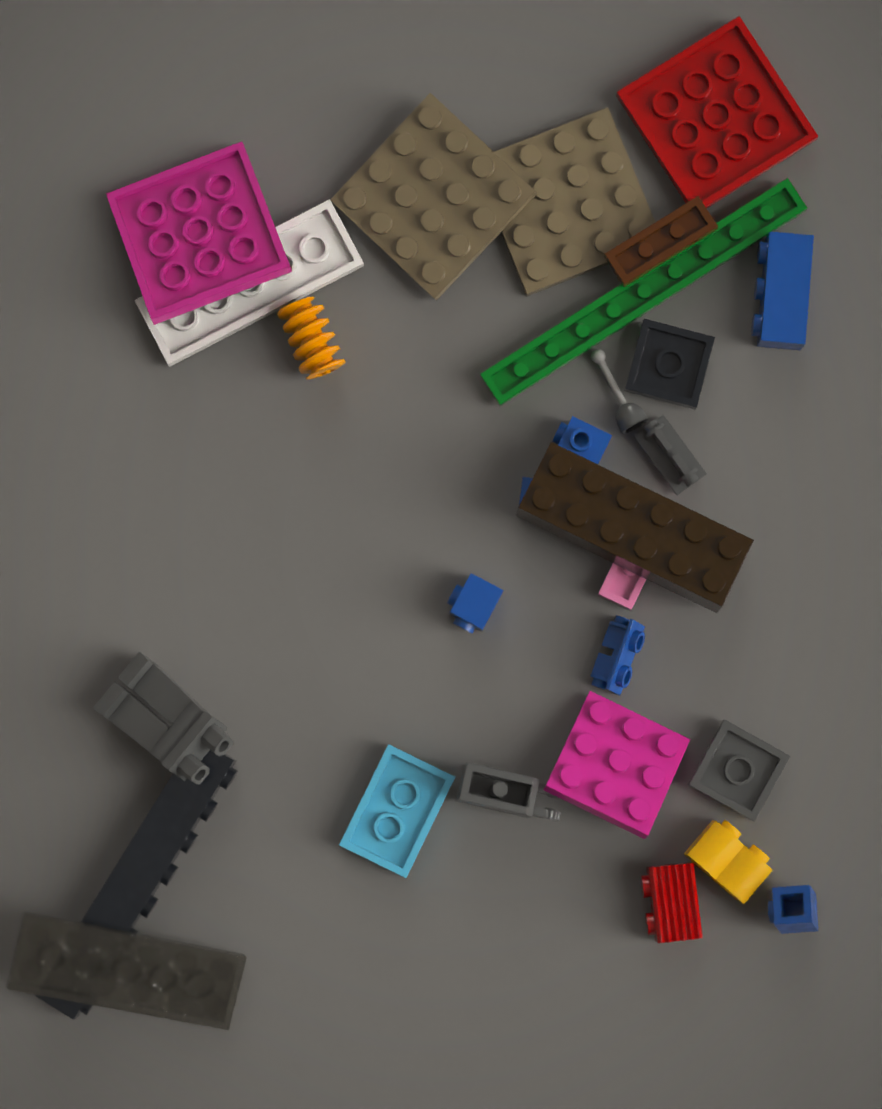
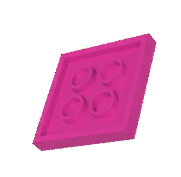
M589 691L543 790L640 838L646 839L691 739Z

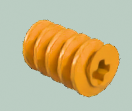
M307 297L284 306L277 313L279 319L288 320L283 325V330L285 333L293 334L288 339L289 345L291 347H299L295 350L293 356L295 360L304 361L298 369L301 374H310L306 377V380L329 374L345 364L344 359L332 358L340 350L339 345H327V342L335 334L334 332H322V328L330 321L328 318L317 319L316 315L324 309L323 304L312 305L311 301L315 297Z

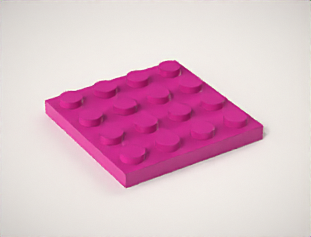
M242 141L106 193L154 325L292 272Z

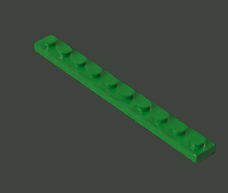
M786 178L717 222L718 228L716 231L627 286L623 287L620 284L482 372L480 374L481 379L498 405L502 406L765 238L770 231H776L807 210V206L789 179Z

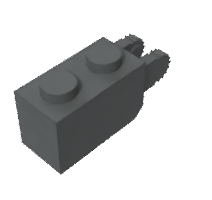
M469 762L463 765L455 801L526 818L536 816L560 821L561 813L555 809L534 806L537 793L559 799L543 790L546 784L539 783L540 779Z

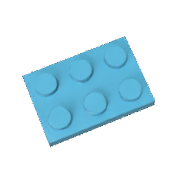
M388 744L339 846L407 878L455 776Z

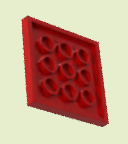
M740 16L616 92L617 99L685 203L699 196L706 208H709L805 148L819 137Z

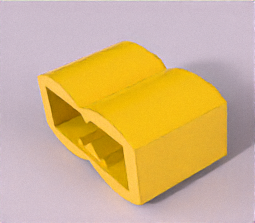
M712 820L685 851L684 855L735 900L745 904L773 871L766 864L770 858L754 844L747 848L739 841L738 838L742 835L741 832L728 821L724 820L720 824L716 820Z

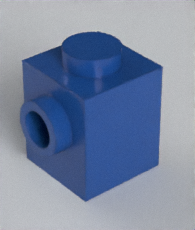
M572 416L568 425L561 422L552 442L599 464L612 435Z
M471 573L464 587L457 584L447 601V604L453 606L450 611V615L455 617L453 624L473 634L475 628L482 632L504 590Z
M810 885L772 887L773 900L768 901L769 921L774 923L781 934L819 931L817 897Z

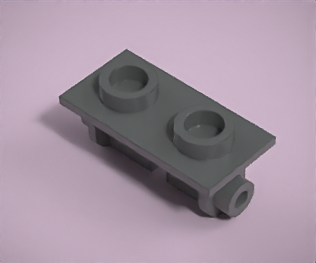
M664 415L657 420L651 421L643 430L633 436L676 495L707 474Z

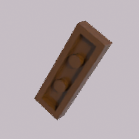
M699 196L611 249L604 254V258L622 286L625 287L716 231L718 225Z

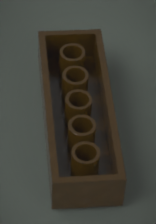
M552 442L516 514L517 517L715 613L722 608L754 542L753 539Z

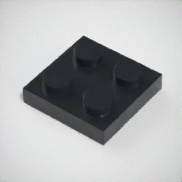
M643 319L625 391L696 410L715 337Z

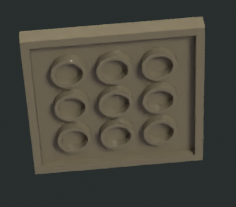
M429 93L332 197L331 201L437 301L534 198L537 192L433 94Z
M608 107L495 151L507 165L537 192L534 198L501 232L526 296L608 265L604 258L605 253L655 223Z

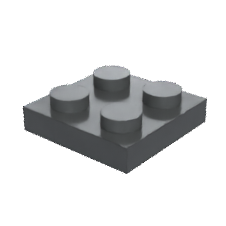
M723 720L688 785L755 822L790 755L729 721Z

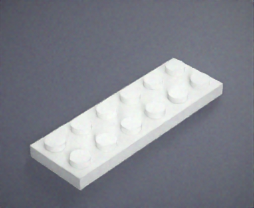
M330 199L276 227L292 272L156 325L153 324L143 296L134 300L169 367L364 266V262Z

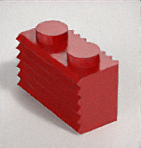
M683 862L646 867L647 875L641 876L643 898L650 897L652 912L645 913L648 936L654 935L655 942L657 943L703 938L694 863Z

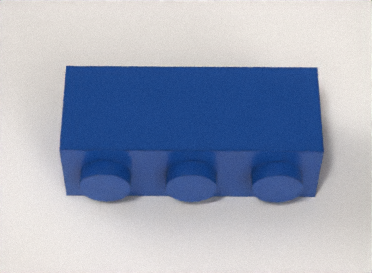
M770 231L765 238V242H759L757 264H763L762 278H756L754 299L760 300L759 314L753 315L751 335L757 336V347L801 350L806 344L814 235Z

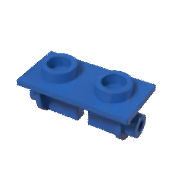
M618 615L615 616L614 621L609 622L602 646L612 649L613 653L612 656L599 652L590 675L593 678L592 686L603 690L607 689L616 695H621L622 689L626 688L630 683L632 677L631 664L635 653H639L643 647L645 633L643 631L645 626L630 618L629 620Z

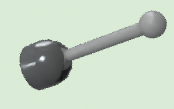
M596 349L591 353V359L599 365L620 405L616 413L617 425L622 434L631 432L644 425L648 418L640 406L626 402L605 362L606 356L604 351Z

